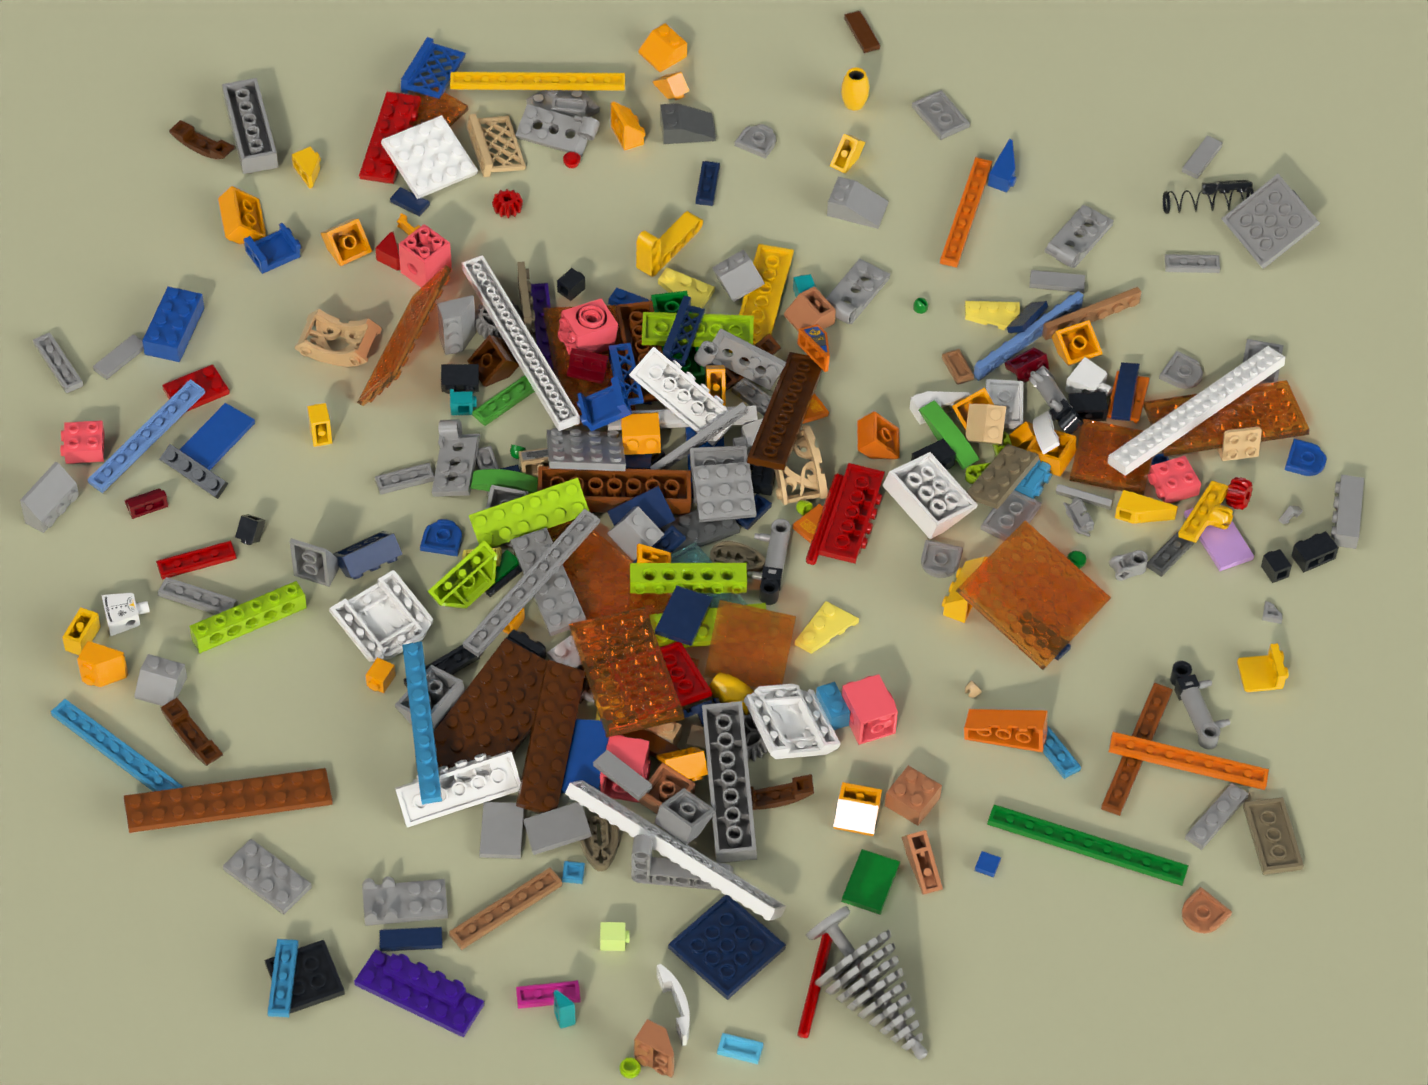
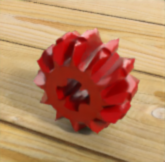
M508 189L506 191L500 190L499 194H495L492 206L495 214H499L501 218L503 216H507V218L509 216L516 217V214L521 212L523 200L520 193H516L514 189L512 191Z
M1242 477L1232 479L1226 491V504L1237 510L1246 508L1252 496V482Z

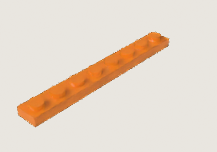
M975 157L940 258V264L958 267L993 161Z
M1112 732L1108 751L1110 753L1265 790L1267 786L1269 769Z

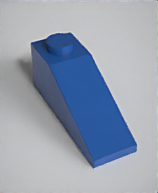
M1009 139L988 178V186L1006 193L1010 187H1014L1017 179L1015 177L1012 139Z

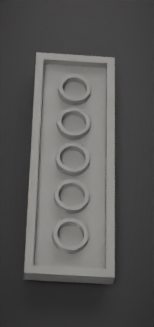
M547 528L510 540L524 575L553 544ZM562 564L533 596L550 636L587 624V619Z

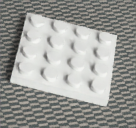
M442 115L382 139V146L417 199L478 173L474 163Z

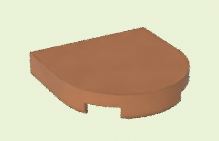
M1201 887L1185 901L1182 908V919L1185 925L1198 933L1215 931L1232 914V911Z

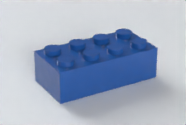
M167 287L142 340L145 355L180 363L203 313V294Z

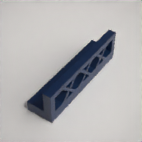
M689 296L683 297L663 348V355L671 362L675 360L682 367L685 366L705 313L704 308L691 306V297ZM689 312L697 313L699 316L691 319ZM691 325L693 330L686 333L683 328ZM686 339L688 344L680 346L678 341ZM679 352L683 356L682 360L672 358L674 354Z

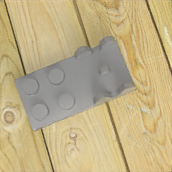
M387 876L380 885H376L371 878L364 880L362 884L365 926L448 918L445 879L395 883L393 878Z

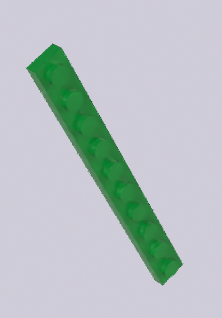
M995 804L987 822V825L1180 886H1183L1189 865Z

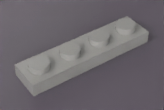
M50 332L33 339L35 347L66 394L83 386L82 380Z
M168 577L165 578L158 590V596L215 615L238 605L236 599Z
M1232 783L1186 834L1185 839L1202 850L1246 801L1249 794Z

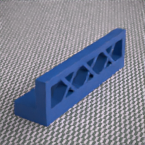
M631 343L610 345L609 360L613 377L618 376L627 389V395L631 391L638 395L639 398L628 399L630 405L644 403L640 384L636 381L632 385L624 382L628 377L631 378L629 374L636 367ZM628 350V353L623 357L617 351ZM624 363L631 366L628 371L621 368Z

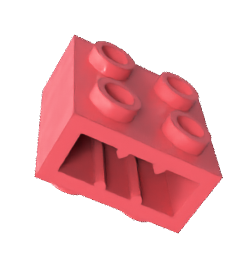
M103 421L64 422V430H61V441H64V445L60 446L61 456L65 457L66 464L104 462L105 431Z
M1186 456L1151 465L1150 473L1148 474L1149 483L1154 486L1157 497L1162 502L1174 503L1199 495L1201 482Z

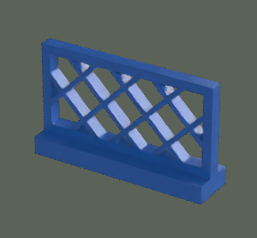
M427 37L401 78V92L407 94L411 90L440 99L450 83L451 72L458 70L466 53L434 44V39ZM436 50L443 54L435 55L434 51ZM451 56H457V57H459V58H458V59L451 60L450 57H451ZM443 58H446V59H447L446 62H442V63L439 62L440 59H443ZM435 61L436 64L428 65V62ZM451 66L452 69L445 71L443 67ZM440 69L441 72L433 73L432 70ZM427 71H428L429 74H430V75H426V76H422V75H421V73H424V72H427ZM443 76L446 78L445 80H442V81H438V79H437V78L443 77ZM427 80H434V83H426ZM419 82H422L423 84L422 86L414 85ZM438 87L439 91H433L431 88Z

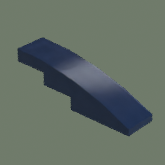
M1121 362L1111 419L1130 421L1135 402L1140 364Z

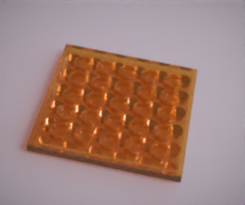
M1026 520L956 590L1042 670L1052 662L1111 599L1108 594Z

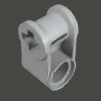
M1136 550L1113 557L1109 561V565L1114 569L1116 579L1122 581L1144 574L1147 568L1148 556L1144 551Z

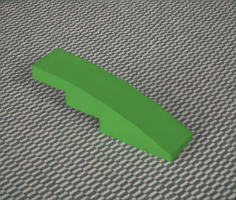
M935 400L919 409L920 414L936 439L939 441L944 438L956 453L955 459L962 470L979 460V457L964 435Z

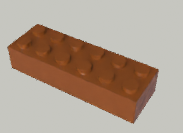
M652 301L616 305V322L618 323L620 343H631L636 366L653 347L663 354L661 346L642 345L643 312H654ZM622 350L623 357L627 355L628 350ZM625 363V369L628 371L631 366ZM627 378L628 384L632 385L635 380ZM641 386L644 402L658 401ZM630 392L631 399L639 398L636 393Z

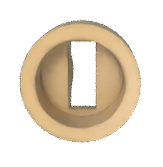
M972 680L965 687V693L970 692L968 697L974 698L982 693L981 689Z

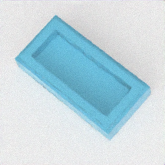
M722 1033L717 1055L758 1064L763 1043Z

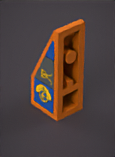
M818 324L800 328L797 344L824 372H827L830 354L826 331Z

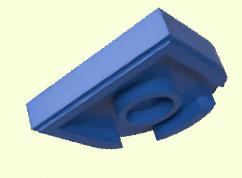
M1294 438L1284 470L1304 476H1314L1323 471L1327 457L1318 445Z
M437 520V522L426 527L420 551L458 557L462 543V531L451 520Z

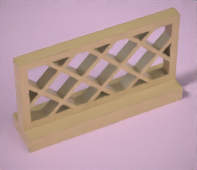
M469 114L467 129L483 177H490L491 172L525 170L526 166L509 116L477 118L476 114ZM506 123V127L503 128L497 124ZM480 124H487L490 127L486 129L482 127ZM494 128L500 131V133L497 135L491 132V130ZM503 134L511 137L510 140L502 138ZM488 135L494 138V140L491 142L485 139V137ZM499 141L505 145L503 147H500L495 143ZM509 146L515 151L511 153L506 148ZM490 148L497 150V154L490 152ZM503 153L509 158L505 160L499 156ZM514 159L517 162H519V164H512L510 161ZM496 160L502 163V165L494 166L493 162Z

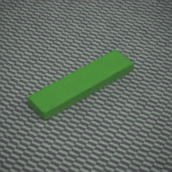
M524 375L472 411V416L486 426L535 391Z

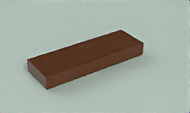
M860 10L844 15V20L863 53L880 49L878 40Z

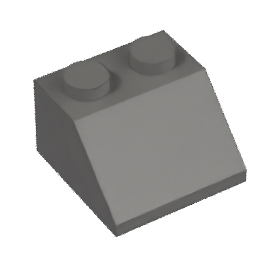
M744 249L712 267L719 283L733 302L765 284Z
M638 506L633 507L607 532L632 561L637 559V544L652 547L664 535Z
M148 654L140 669L135 699L164 706L177 698L187 679L185 664Z
M683 788L660 805L654 823L687 845L699 836L716 810Z

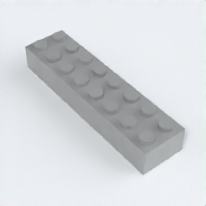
M742 701L702 705L711 807L716 810L712 816L716 862L757 859Z

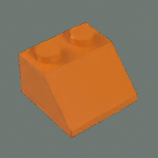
M875 411L857 421L858 451L870 459L900 458L899 428Z

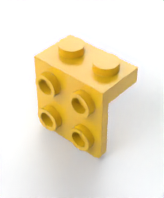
M1278 643L1270 644L1268 655L1238 659L1237 665L1243 688L1246 692L1283 689L1285 680L1288 678V668L1284 667L1283 651H1280Z

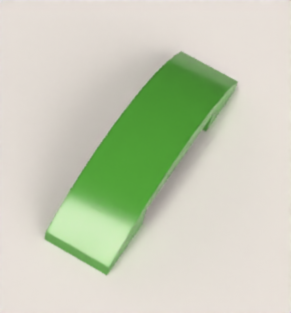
M483 469L473 472L471 489L490 492L491 485L527 491L531 494L537 492L538 478L511 470Z

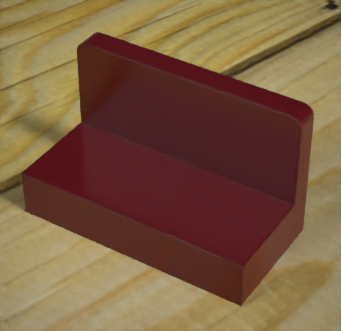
M158 488L126 499L125 505L131 518L134 519L168 507L165 491H161Z

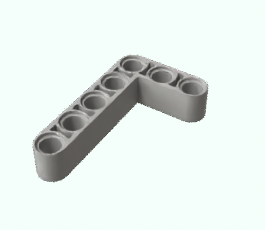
M643 834L634 837L631 858V878L633 881L644 884L720 890L712 887L710 883L702 881L699 876L692 875L689 870L681 868L678 863L671 862L669 858L652 857L651 837ZM717 863L733 873V867L731 865L725 863Z

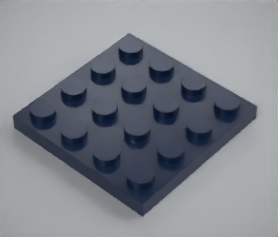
M725 895L668 944V948L728 1000L786 949V944L729 895Z

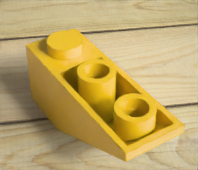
M1123 490L1116 508L1115 518L1132 524L1175 520L1178 506Z

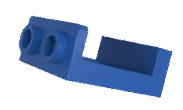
M283 223L279 224V231L257 241H253L251 236L244 238L245 251L262 274L300 258L301 244L298 239H294L290 228H286Z
M618 376L611 378L612 386L587 397H584L581 392L577 394L579 399L577 405L582 412L580 416L581 422L584 426L587 425L591 431L632 414L626 387Z

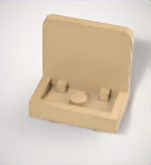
M1250 427L1225 431L1224 439L1217 441L1216 444L1222 461L1259 457L1261 428Z

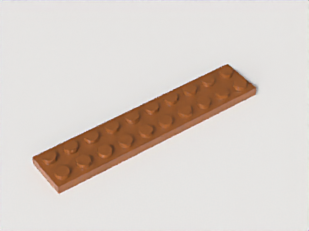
M326 768L124 795L128 830L129 833L328 806L332 805V796Z

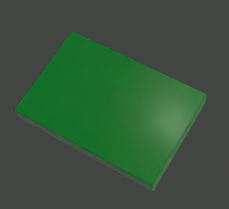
M861 849L841 902L881 914L899 869L900 861Z

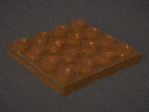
M1083 419L1084 424L1081 426L1069 481L1119 491L1126 490L1144 495L1152 457L1127 475H1123L1108 464V455L1142 433L1143 430Z
M719 600L704 676L715 678L719 672L740 679L748 686L756 688L759 686L783 685L796 616Z

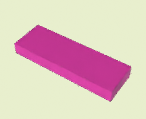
M579 981L516 987L518 1009L554 1005V990L561 992L573 1003L581 1002Z

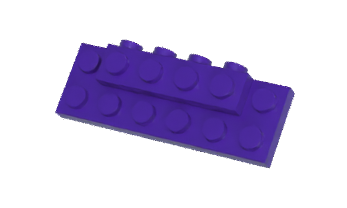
M375 949L354 980L355 986L463 1038L484 1007V1000L467 993L461 981L454 979L452 982L446 979L442 972L435 971L433 973L428 970L425 964L421 962L414 964L410 962L406 955L401 953L389 956Z

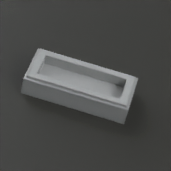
M553 97L551 111L564 115L585 117L588 100Z

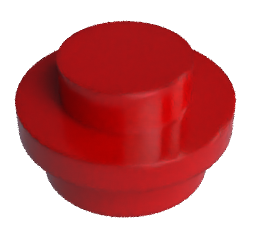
M568 152L563 156V162L568 168H576L581 161L580 155L576 152Z

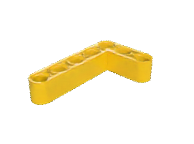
M686 211L660 238L645 230L642 231L636 242L637 269L654 277L699 232L703 225V220Z

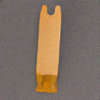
M400 213L397 227L401 228L405 233L410 235L421 227L418 225L413 228L407 221V215Z

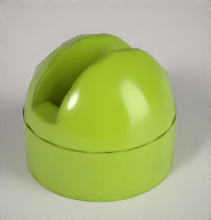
M800 500L796 504L797 512L803 516L813 508L812 503L807 500Z

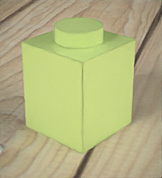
M600 922V951H625V943H629L630 930H625V922Z

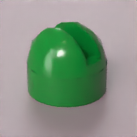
M921 297L917 298L913 305L914 311L919 314L925 313L928 310L927 300Z
M511 444L510 454L513 458L519 459L518 452L525 451L526 448Z

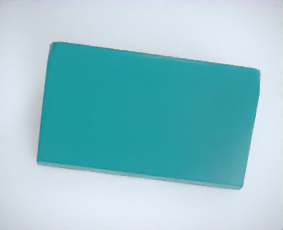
M554 990V1014L559 1028L562 1029L575 1025V1004L561 992Z

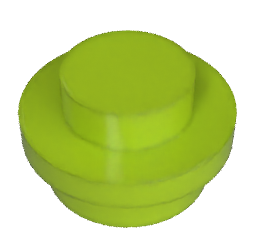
M628 1057L620 1063L619 1070L625 1078H635L639 1075L641 1066L635 1058Z

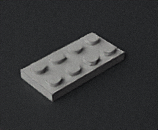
M252 839L223 865L225 872L283 915L312 888L309 881Z

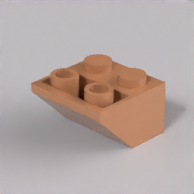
M814 286L800 293L784 312V316L798 332L800 328L817 324L822 329H825L835 324L836 309Z
M647 1019L635 1037V1059L641 1065L649 1066L655 1069L657 1073L672 1078L674 1075V1052L667 1030Z

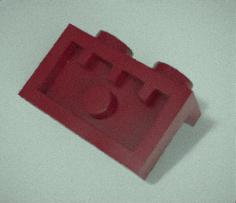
M1034 347L1004 362L1005 368L1016 374L1017 381H1023V383L1029 381L1030 373L1032 371L1036 372L1041 366L1046 367L1048 370L1050 369L1047 354Z
M572 348L566 375L602 384L606 373L608 356Z

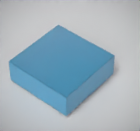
M564 861L562 882L583 884L585 863Z

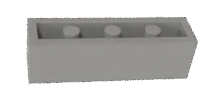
M1341 475L1340 482H1336L1335 493H1338V496L1334 498L1333 508H1336V511H1333L1332 523H1335V526H1332L1330 537L1334 538V542L1339 547L1353 549L1357 547L1360 533L1364 478Z

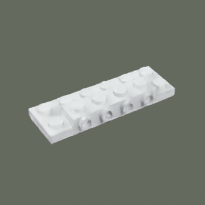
M653 347L629 374L632 379L696 433H699L729 412L722 405L724 403L722 399L717 395L714 397L710 395V390L702 383L698 385L695 382L696 378L691 373L687 372L685 374L678 362L675 360L671 362ZM733 424L707 442L714 447Z
M507 751L492 757L483 753L474 757L475 760L470 762L460 760L455 763L456 766L439 767L441 802L422 805L418 775L417 779H414L413 782L396 787L395 791L406 826L410 827L519 791L521 782L512 752Z

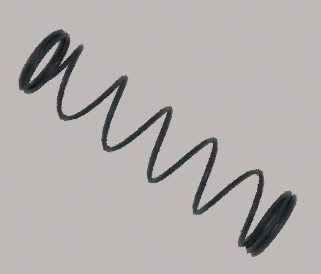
M1251 186L1247 188L1246 199L1250 196V192L1251 195L1254 193ZM1235 187L1231 192L1228 203V199L1225 192L1221 188H1219L1216 190L1214 194L1213 202H1211L1208 192L1205 189H1202L1198 194L1195 205V201L1191 192L1186 190L1182 194L1179 205L1175 194L1172 191H1165L1163 193V210L1165 214H1169L1170 212L1169 193H1172L1174 195L1179 213L1181 212V204L1185 192H1189V194L1191 195L1195 212H1197L1198 200L1202 191H1205L1208 195L1212 212L1214 209V201L1218 190H1221L1224 193L1228 210H1230L1231 197L1235 189L1239 190L1243 201L1244 197L1241 190L1238 187Z

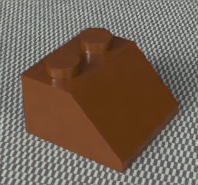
M489 335L467 360L469 364H479V380L485 387L509 378L519 367L504 339Z

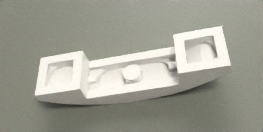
M1051 409L1033 419L1034 433L1043 454L1060 445L1059 437L1054 431L1053 421H1055V418L1050 412Z
M659 964L657 965V978L663 993L672 992L680 1017L676 1018V1030L682 1046H685L689 1037L690 1021L687 998L675 976L666 967Z

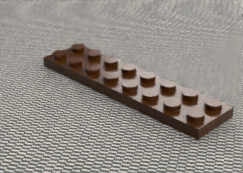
M551 660L546 662L517 797V807L540 814L558 808L586 671Z

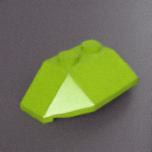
M484 540L427 592L440 606L466 609L495 583L497 554Z

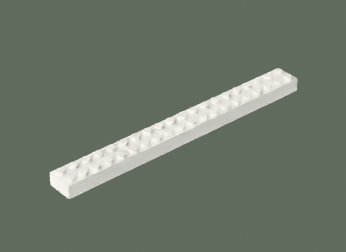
M481 255L462 262L464 274L558 431L580 424L578 412L484 256Z
M1269 346L1265 347L1108 455V464L1123 475H1127L1283 367L1285 356Z
M583 780L569 783L565 794L570 799L578 801L581 806H586L589 808V811L599 814V817L607 819L610 824L616 825L620 830L628 832L631 837L641 834L651 837L652 850H657L660 852V855L670 858L671 862L678 863L681 868L689 870L692 875L699 876L702 881L708 882L712 887L720 889L723 894L729 895L733 900L741 902L744 907L752 909L755 914L762 915L765 920L771 921L782 917L786 905L692 847L683 844L666 831Z

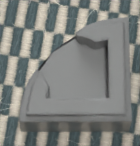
M1289 506L1279 521L1282 524H1288L1292 517L1295 516L1297 518L1303 510L1299 506Z
M1265 601L1262 620L1281 624V612L1274 607V604Z

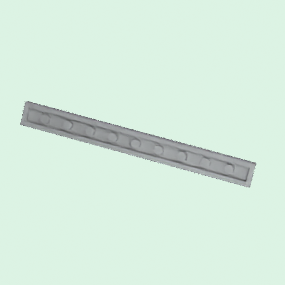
M584 509L463 642V647L479 657L600 523V518Z

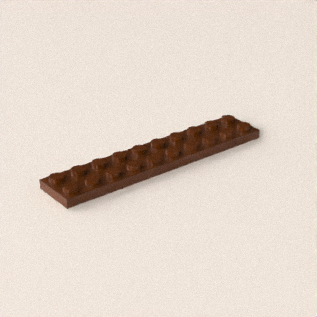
M789 352L785 367L781 372L747 457V463L775 470H785L823 371L808 355Z

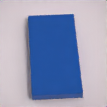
M224 403L179 450L208 470H211L255 424V419Z
M575 720L561 793L566 792L570 782L580 780L600 791L601 772L593 766V762L606 751L609 736L612 735L614 727L613 721Z

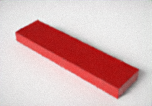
M227 541L158 560L156 563L163 580L166 577L170 578L237 558L232 542Z

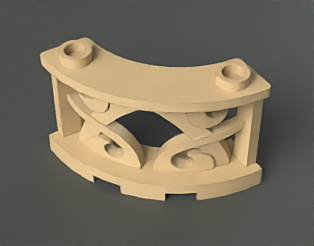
M317 309L308 315L307 323L298 343L295 345V349L301 355L320 362L345 367L359 366L367 363L368 358L366 356L374 337L380 334L382 328L369 318L342 323L339 318ZM313 325L316 326V331L311 330ZM308 335L313 336V338H310L311 342L307 341ZM339 336L345 337L346 342L350 345L338 351H333L326 342V340H335Z
M810 425L802 426L792 449L799 457L810 459V462L804 465L801 476L794 473L787 466L784 471L775 470L778 484L776 496L783 505L800 500L827 498L825 473H821L822 468L819 466L822 463L819 447L816 448L815 446L816 438ZM801 448H806L807 451L801 452L800 450ZM806 470H811V471L813 472V475L807 474V479H806V478H805V472H806ZM797 484H799L800 494L788 496L786 486L791 485L793 492ZM804 487L816 490L812 492L803 493Z

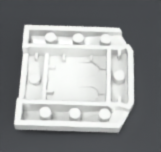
M395 570L380 577L378 583L347 601L345 598L329 609L332 616L369 662L375 661L377 657L382 660L392 659L402 653V645L423 640L433 623L431 615Z
M796 684L759 686L752 694H748L745 697L744 702L773 758L786 759L827 755L839 748L840 742L814 690L809 689L807 692L801 690L799 685Z

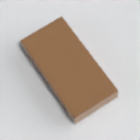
M959 349L942 354V359L957 385L974 380V374Z

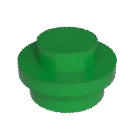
M1072 551L1067 556V562L1071 568L1080 569L1086 564V556L1080 551Z

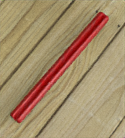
M837 473L834 475L806 556L807 564L815 565L817 562L819 548L844 477L842 474Z
M828 933L821 937L797 1035L800 1038L806 1039L809 1037L821 987L814 983L825 973L833 941Z

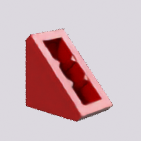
M390 232L375 248L376 260L399 271L400 258L394 232Z

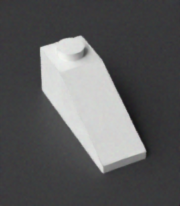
M926 391L911 397L910 410L921 425L926 423V421L920 414L919 409L935 400L948 415L955 412L952 406L969 397L970 393Z

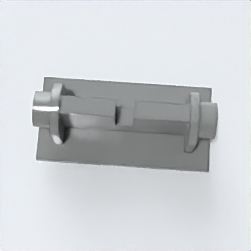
M1076 497L1072 500L1071 504L1064 502L1066 514L1073 521L1075 531L1089 537L1088 531L1094 529V522L1089 513L1086 512L1087 509L1082 499Z

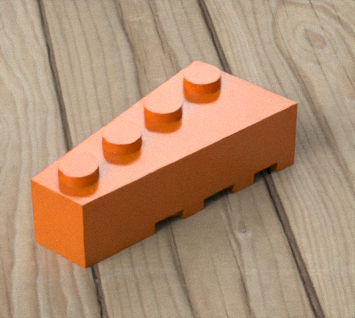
M969 709L964 727V740L1043 753L1047 737V710Z

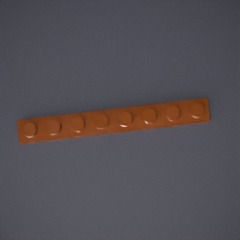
M1154 683L1132 733L1133 737L1153 740L1173 689ZM1126 756L1122 757L1102 803V810L1121 815L1143 760Z

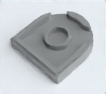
M763 124L752 127L748 126L736 139L735 146L766 159L776 144V136L769 126Z
M1176 351L1161 372L1159 379L1175 387L1189 389L1201 382L1203 371L1198 361Z
M926 540L921 556L922 568L927 574L937 578H946L953 575L959 568L963 547Z

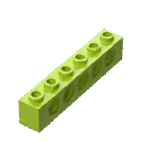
M630 563V593H673L676 585L698 593H746L747 564Z
M297 581L190 625L191 639L200 654L306 609L305 594Z

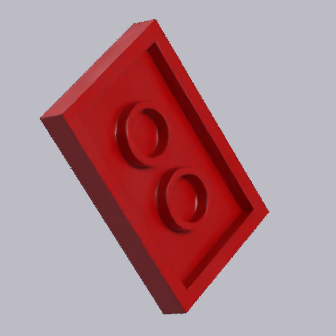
M213 364L162 385L168 399L172 398L190 379L205 390V394L187 411L229 395L228 387Z

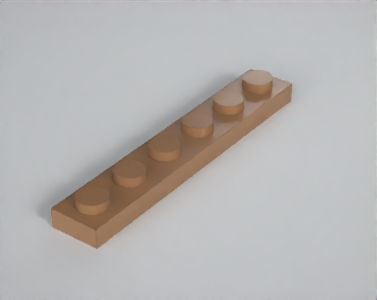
M1135 287L1044 323L1042 336L1045 340H1048L1058 330L1088 320L1091 323L1104 319L1111 314L1119 313L1126 308L1134 307L1140 302L1141 290Z
M548 868L449 931V936L463 950L561 887L562 881L551 868Z

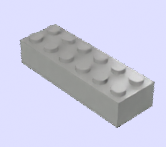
M257 78L222 84L224 101L243 174L278 168L277 153Z

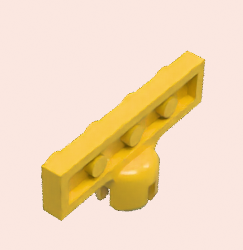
M1215 481L1210 482L1179 530V538L1196 543L1209 525L1222 530L1228 529L1233 519V510L1221 505L1227 495L1228 485Z

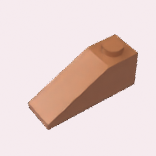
M923 830L903 836L902 841L906 855L922 894L942 890L927 831Z

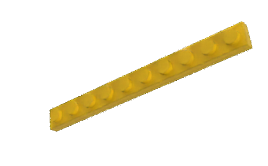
M451 72L450 89L625 91V73Z

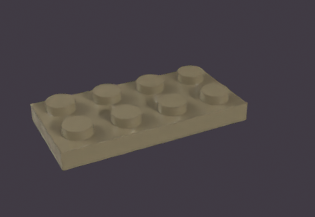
M525 261L517 262L520 305L523 323L532 336V333H535V323L532 322L535 321V314L533 308H530L533 307V297L529 294L531 293V282L528 280L530 279L529 268L525 269Z
M1007 444L968 489L967 493L975 502L998 509L1039 461L1038 454Z
M1283 797L1244 802L1243 809L1263 875L1303 870L1304 865Z

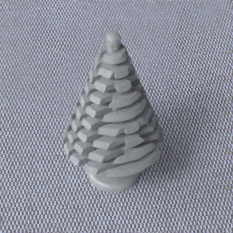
M847 906L842 907L806 934L809 940H815L828 933L845 957L835 967L833 966L824 973L814 984L819 987L825 986L843 973H846L825 991L829 995H833L858 978H861L836 999L844 1003L860 991L868 988L867 991L851 1002L847 1008L854 1011L875 998L876 1001L862 1010L858 1016L865 1019L882 1008L883 1012L873 1018L869 1024L875 1027L890 1018L891 1022L884 1026L880 1032L885 1035L897 1028L899 1032L891 1040L896 1043L905 1038L907 1042L901 1047L906 1051L911 1048L918 1060L925 1058L928 1051L920 1043L924 1039L922 1032L915 1037L912 1034V1031L919 1027L918 1019L909 1025L905 1022L915 1014L914 1007L906 1010L901 1015L898 1013L899 1009L911 1001L910 994L902 997L896 1003L891 1002L892 999L907 988L906 981H903L886 993L883 991L904 975L902 968L877 982L879 978L899 963L898 955L892 957L889 961H885L870 972L872 968L896 949L893 942L878 950L872 956H869L892 936L890 930L882 932L855 950L838 926L850 914Z

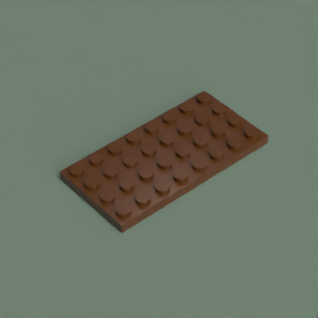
M505 638L434 731L438 768L442 766L454 767L456 766L455 763L460 760L470 762L475 760L474 757L483 753L492 757L511 751L514 755L532 731L547 660Z

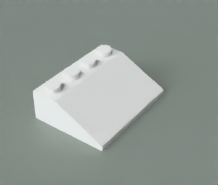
M931 452L889 471L883 483V487L929 539L947 531L978 506Z

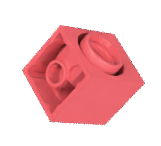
M423 224L398 244L401 273L425 291H428L452 272L450 242L427 225Z
M602 298L562 311L561 319L559 320L558 338L565 344L569 355L572 348L599 354L608 351L610 345H615L618 323Z
M879 674L867 676L859 681H851L842 686V697L850 711L849 726L858 745L895 734L898 711L891 693L887 691Z
M610 735L606 750L610 751L648 781L651 768L649 741L641 738H628L622 735ZM602 772L600 773V791L613 799L639 803L637 799Z

